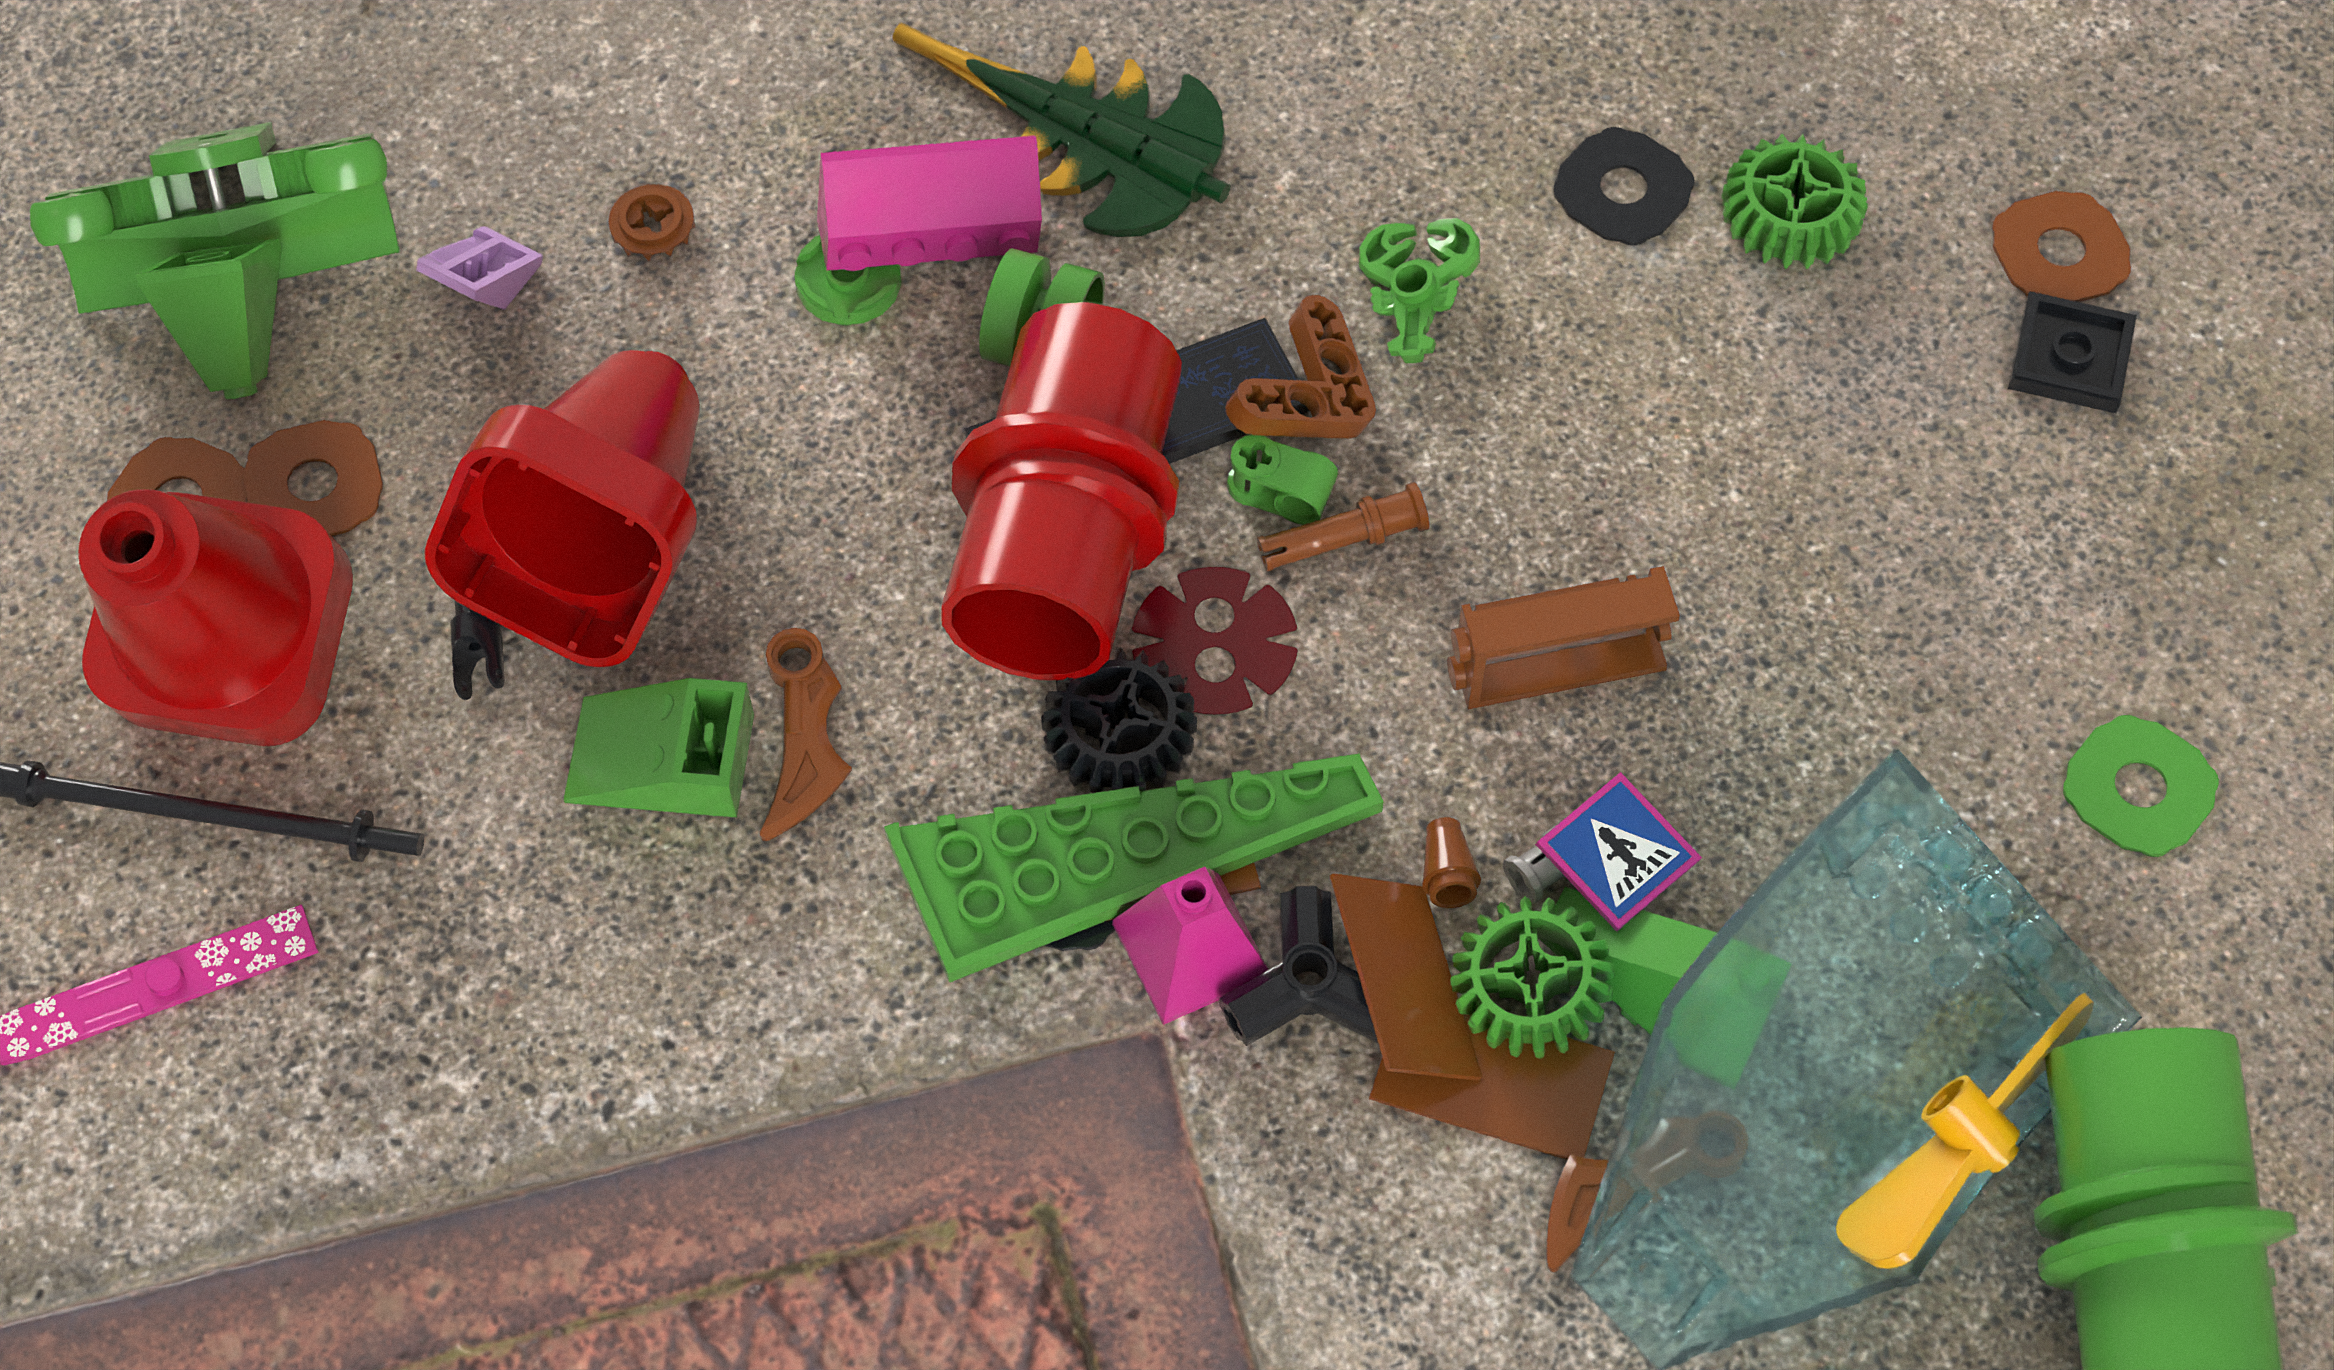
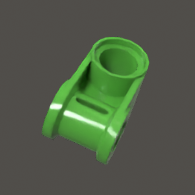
M1248 435L1237 440L1232 447L1230 456L1232 469L1228 475L1227 488L1233 499L1243 505L1253 506L1282 516L1293 523L1304 525L1320 520L1338 477V468L1331 460L1321 454L1303 451L1273 441L1265 436ZM1258 450L1262 451L1261 461H1256ZM1246 480L1251 481L1249 491L1245 490Z

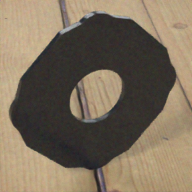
M1609 127L1598 134L1585 138L1560 165L1558 177L1553 186V195L1570 218L1605 240L1635 246L1644 243L1648 239L1662 235L1687 208L1695 179L1679 155L1649 136L1620 127ZM1613 169H1631L1638 172L1645 179L1647 192L1636 202L1618 203L1612 201L1603 193L1600 185L1602 177Z

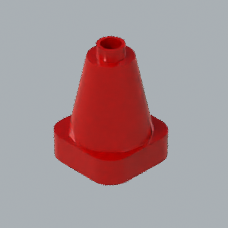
M621 351L605 359L544 409L530 405H511L494 412L460 460L427 540L425 562L436 584L448 596L463 606L573 662L591 667H609L620 664L628 659L656 613L697 526L696 509L691 497L684 489L697 428L700 404L697 392L688 379L683 367L670 356L660 352Z
M137 489L121 493L106 501L92 514L82 531L78 550L80 568L94 603L82 654V668L86 683L100 701L127 721L143 728L257 746H276L288 743L304 734L316 722L326 702L353 586V571L346 552L318 521L301 511L288 508L151 489Z

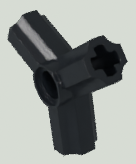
M1296 886L1288 892L1280 893L1282 963L1219 998V1006L1228 1026L1236 1038L1248 1046L1302 1014H1320L1378 1043L1358 972L1337 962L1334 956L1331 892L1321 890L1317 886ZM1302 972H1314L1320 975L1323 981L1316 985L1308 986L1301 984L1295 977Z

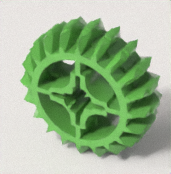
M1781 133L1778 139L1775 140L1774 145L1761 138L1758 145L1755 146V151L1744 149L1738 163H1733L1728 171L1727 184H1724L1721 199L1723 200L1722 205H1724L1722 214L1724 223L1731 224L1732 239H1745L1743 244L1745 253L1755 250L1762 251L1764 264L1772 259V257L1782 259L1785 270L1792 264L1793 260H1799L1807 270L1814 263L1815 257L1828 264L1834 257L1835 252L1844 254L1846 249L1850 247L1851 240H1855L1856 236L1860 234L1863 225L1862 219L1866 215L1868 203L1866 202L1867 197H1865V180L1857 178V163H1844L1843 149L1832 153L1826 151L1825 139L1815 146L1807 144L1804 134L1796 142H1789Z
M1524 896L1520 900L1521 912L1511 914L1509 906L1506 903L1500 902L1497 906L1498 921L1494 922L1488 916L1482 914L1476 919L1478 929L1482 935L1464 932L1461 941L1468 952H1458L1453 955V966L1461 973L1451 977V986L1454 992L1462 994L1456 1000L1459 1014H1472L1468 1021L1470 1031L1476 1034L1489 1029L1486 1037L1488 1046L1494 1049L1501 1045L1506 1038H1509V1051L1512 1056L1518 1057L1523 1051L1524 1043L1532 1044L1535 1057L1541 1059L1545 1056L1544 1043L1554 1041L1556 1049L1561 1053L1568 1051L1569 1046L1566 1034L1570 1032L1577 1039L1586 1041L1589 1037V1028L1584 1020L1593 1023H1601L1605 1018L1604 1009L1598 1003L1612 1000L1613 988L1606 981L1613 978L1615 974L1613 963L1603 960L1609 954L1607 942L1605 940H1593L1596 935V925L1591 920L1576 926L1578 913L1573 906L1565 909L1560 916H1556L1555 901L1551 900L1550 897L1542 904L1541 911H1533L1530 898ZM1538 939L1548 940L1564 947L1577 961H1567L1566 956H1551L1545 953L1539 946ZM1519 941V949L1509 960L1495 962L1494 968H1488L1490 962L1502 949ZM1530 956L1534 957L1535 970L1540 971L1538 983L1536 984L1537 997L1535 999L1531 997L1530 985L1525 984L1527 971H1530ZM1570 986H1579L1574 996L1563 1007L1550 1014H1545L1546 1005L1551 998L1557 994L1570 992ZM1499 993L1500 998H1513L1520 1001L1526 1008L1527 1017L1503 1010L1487 994Z

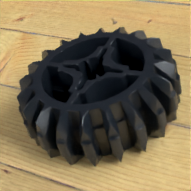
M1120 647L1115 654V659L1108 660L1096 673L1077 679L1067 677L1064 680H1056V691H1048L1045 698V708L1048 711L1043 712L1044 714L1041 716L1042 730L1046 733L1044 736L1045 750L1048 751V754H1054L1053 763L1058 772L1069 770V781L1074 787L1090 780L1089 787L1091 793L1101 792L1104 786L1112 787V790L1139 786V791H1145L1146 782L1149 780L1163 788L1164 784L1167 783L1166 771L1180 774V770L1183 768V756L1190 755L1194 749V738L1192 735L1197 732V717L1192 713L1194 711L1193 696H1191V693L1184 692L1185 682L1181 678V674L1169 677V667L1166 665L1165 660L1149 667L1148 656L1144 650L1132 661L1126 660V653ZM1139 697L1154 705L1165 721L1154 718V712L1142 708L1139 705ZM1128 711V718H1124L1126 712ZM1073 725L1084 728L1086 735L1098 739L1100 749L1096 750L1086 744L1077 735Z

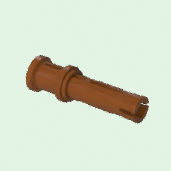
M1411 482L1405 485L1404 491L1375 500L1370 495L1363 497L1356 503V509L1264 537L1259 536L1257 537V545L1259 551H1263V553L1283 547L1280 551L1261 556L1266 571L1269 572L1274 568L1364 540L1369 545L1374 544L1377 546L1385 542V537L1413 528H1417L1420 532L1426 531L1430 528V523L1421 491L1415 482Z

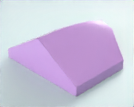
M484 226L475 229L472 237L443 246L430 254L420 257L417 261L416 271L473 300L505 310L541 266L543 255Z

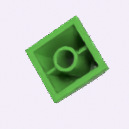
M279 238L178 252L135 274L139 288L209 391L223 390L225 399L242 398L257 393L256 383L267 377L282 251Z

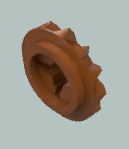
M648 184L629 190L615 202L609 214V229L614 243L622 246L628 256L635 253L642 254L648 261H650L653 254L663 252L671 257L676 246L679 244L688 245L689 233L692 228H695L693 209L686 196L672 187L661 184ZM644 212H647L648 216L653 217L656 222H660V232H652L651 228L645 227Z

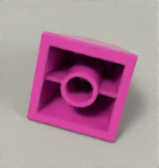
M1206 866L1159 886L1113 920V927L1163 1025L1219 1001L1220 997L1269 970L1220 875Z

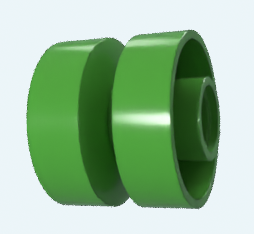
M1014 248L1009 249L996 269L986 298L979 334L981 358L1010 367L1020 330L1033 313L1062 303L1090 302L1103 305L1105 293L1103 273L1065 263L1051 282V265L1047 257Z

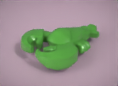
M1458 218L1440 219L1428 223L1427 233L1429 235H1440L1447 238L1444 241H1437L1433 237L1427 238L1430 251L1444 262L1440 266L1424 258L1405 262L1412 254L1416 242L1406 239L1401 244L1397 243L1405 238L1418 236L1417 230L1412 224H1383L1368 233L1360 246L1359 268L1372 284H1381L1390 289V291H1386L1378 286L1372 287L1370 290L1372 294V307L1374 312L1380 316L1394 315L1400 335L1388 342L1387 345L1391 356H1401L1405 363H1420L1424 359V354L1434 352L1435 340L1427 336L1426 333L1429 331L1430 325L1434 320L1435 313L1451 309L1460 285L1458 280L1455 279L1460 276L1464 278L1470 276L1480 263V239L1470 224Z

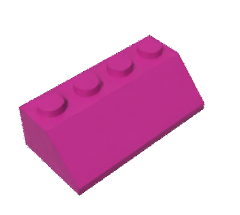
M1036 135L821 153L817 222L826 271L841 269L857 271L866 267L897 264L900 266H912L920 262L943 260L960 262L977 257L1005 255L1011 248L1029 253L1037 252L1042 224Z

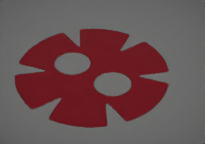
M1202 567L1177 575L1187 601L1186 603L1163 586H1157L1146 597L1136 614L1132 630L1136 633L1161 638L1163 642L1133 649V658L1135 660L1144 650L1148 656L1149 667L1165 660L1166 665L1169 667V677L1181 674L1182 679L1187 678L1184 692L1191 693V696H1193V712L1219 715L1251 708L1253 702L1244 682V677L1268 695H1273L1288 678L1296 661L1298 649L1267 641L1266 638L1297 630V624L1288 604L1271 585H1265L1248 600L1242 602L1250 580L1249 573L1227 567ZM1209 598H1220L1227 601L1234 610V620L1230 627L1221 632L1203 630L1195 620V610L1202 601ZM1212 647L1227 650L1235 660L1233 674L1221 682H1209L1201 678L1196 671L1195 661L1203 650Z

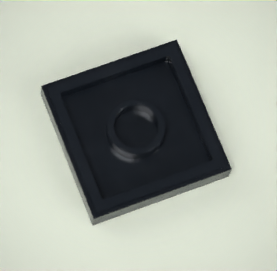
M2029 291L2025 301L2008 389L2117 413L2121 404L2137 315Z

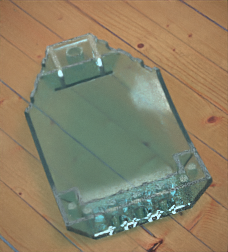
M1894 749L1757 887L1704 948L1662 1003L1570 1277L1656 1370H1664L1687 1362L1689 1358L1706 1352L1714 1353L1731 1347L1732 1343L1768 1331L1773 1333L1817 1318L1821 1313L1838 1307L1842 1309L1861 1303L1862 1299L1895 1288L1903 1289L1920 1283L1918 1278L1930 1259L1968 1207L1996 1173H1991L1989 1170L1981 1173L1971 1172L1918 1254L1910 1262L1897 1268H1878L1851 1253L1839 1240L1836 1233V1224L1839 1216L1848 1206L1936 1135L1921 1118L1922 1111L1929 1100L1947 1083L1963 1075H1967L1990 1098L2065 1009L2083 993H2086L2094 1002V1006L2089 1020L2073 1041L2107 1033L2130 1031L2142 1016L1899 749ZM2046 1070L2004 1112L2020 1130V1137L2016 1143L2018 1147L2051 1113Z

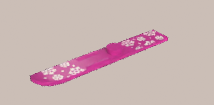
M303 905L290 908L1 1015L0 1065H9L33 1059L319 953Z

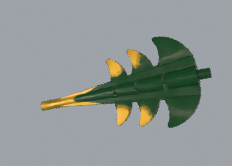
M900 23L894 30V42L938 63L1029 122L1021 137L1036 135L1038 161L1052 154L1061 144L1068 148L1060 166L1040 182L1042 194L1057 196L1079 194L1097 186L1108 175L1115 179L1113 189L1106 200L1083 218L1084 227L1090 231L1113 237L1144 236L1171 224L1185 211L1191 202H1197L1203 195L1220 204L1229 195L1230 184L1213 176V169L1219 162L1222 152H1224L1226 140L1222 109L1212 91L1190 74L1182 76L1181 88L1171 106L1163 114L1152 119L1148 117L1150 111L1149 86L1143 71L1133 59L1125 61L1122 76L1113 90L1105 97L1096 99L1093 98L1097 84L1094 62L1085 46L1078 47L1070 68L1061 80L1054 84L947 45L904 23Z

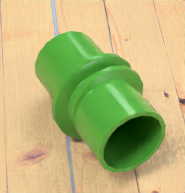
M2189 1027L2148 1028L2088 1037L2054 1048L2046 1055L2045 1063L2061 1193L2046 1198L2033 1211L2035 1227L2041 1236L2060 1243L2049 1247L2037 1259L2039 1276L2048 1286L2073 1292L2082 1370H2284L2272 1287L2277 1285L2275 1269L2269 1267L2267 1246L2298 1234L2297 1220L2292 1212L2261 1206L2239 1043L2235 1035L2216 1029Z

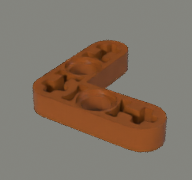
M1309 295L1301 301L1289 319V329L1308 381L1251 378L1241 382L1227 401L1226 414L1231 423L1246 434L1350 439L1359 436L1375 416V402L1343 314L1339 307L1326 297ZM1322 358L1333 361L1341 369L1342 374H1336L1329 370L1322 362ZM1291 400L1304 404L1310 410L1312 417H1306L1298 413L1293 408Z

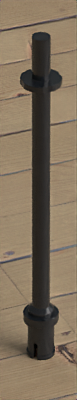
M27 760L22 765L0 762V797L16 799L18 805L35 807L45 798L344 844L349 847L351 860L359 862L364 861L370 849L420 856L424 847V834L374 826V815L369 810L361 809L356 814L353 822L51 776L41 762Z

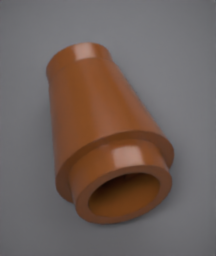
M1450 817L1435 819L1426 827L1427 836L1422 887L1424 892L1430 896V900L1434 905L1442 908L1462 907L1471 903L1476 898L1477 888L1481 883V876L1464 833L1461 830L1460 822Z

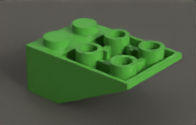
M686 678L583 697L563 799L564 802L737 818L754 720V711L747 683Z

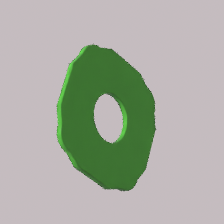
M2121 715L2109 723L2096 727L2069 760L2066 780L2063 784V795L2067 802L2073 806L2082 822L2122 849L2140 852L2151 857H2160L2167 854L2170 850L2186 844L2213 810L2219 778L2216 771L2208 764L2199 749L2160 723L2139 719L2132 715ZM2133 763L2145 764L2154 768L2165 781V798L2157 805L2151 807H2138L2128 803L2120 796L2116 789L2115 777L2117 772L2122 767Z

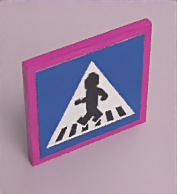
M1621 772L1535 844L1616 932L1702 858Z

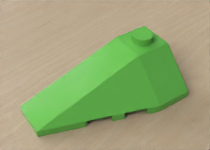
M1565 887L1555 905L1556 916H1560L1565 909L1573 906L1578 913L1576 926L1590 920L1596 925V935L1593 940H1605L1609 946V954L1603 960L1613 963L1615 975L1606 983L1613 988L1612 1000L1622 1008L1621 1014L1634 1026L1639 1024L1663 1046L1662 1051L1677 1065L1733 1091L1782 990L1791 963L1737 938L1644 910L1640 911L1616 932L1578 890ZM1540 939L1557 956H1566L1567 961H1577L1564 947L1554 942Z

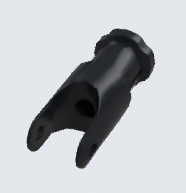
M455 601L456 616L450 621L453 683L458 696L462 700H468L472 696L471 676L477 662L484 657L486 660V673L491 685L496 689L504 686L502 625Z

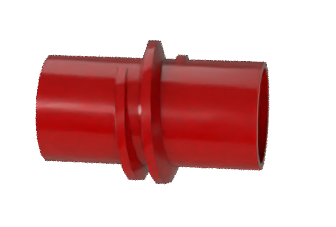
M1090 302L1055 304L1033 313L1020 330L995 419L973 429L956 451L952 463V492L967 519L941 606L942 626L953 643L977 661L1011 675L1036 680H1064L1067 677L1077 679L1096 673L1110 659L1131 572L1148 567L1164 551L1167 539V521L1175 515L1178 502L1180 481L1165 456L1162 455V450L1180 383L1182 360L1172 341L1150 322L1120 308Z

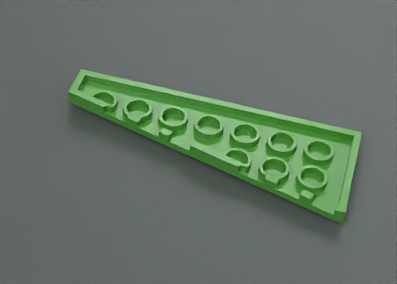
M1352 754L1293 763L1292 769L1251 774L1250 770L1231 772V778L1198 783H1194L1193 778L1177 780L1176 786L1145 791H1139V786L1056 798V804L1017 810H1013L1012 805L993 808L994 813L955 819V814L937 816L938 821L902 827L899 826V822L884 826L886 839L950 983L1115 918L1159 886L1204 866L1217 872L1220 876L1378 814L1383 811L1384 801L1360 754Z

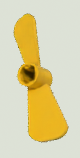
M2086 993L2078 996L2065 1009L1990 1098L1967 1075H1963L1947 1083L1929 1100L1922 1111L1921 1118L1936 1135L1848 1206L1839 1216L1836 1224V1233L1839 1240L1851 1253L1869 1264L1882 1269L1897 1268L1910 1262L1918 1254L1971 1172L1981 1173L1989 1170L1991 1173H1997L2013 1161L2019 1152V1147L2016 1143L2020 1137V1130L2004 1112L2046 1070V1055L2054 1048L2072 1042L2084 1028L2094 1006V1002Z

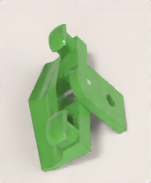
M271 122L168 141L149 155L153 171L152 175L51 193L45 197V201L32 203L30 208V225L37 241L44 247L59 246L70 274L79 314L150 303L139 288L135 274L178 252L279 238L282 251L278 280L399 253L400 248L385 186L387 158L380 143L375 140L373 133L268 152L276 143ZM237 163L246 201L226 205L217 167ZM204 170L213 207L199 210L190 172Z

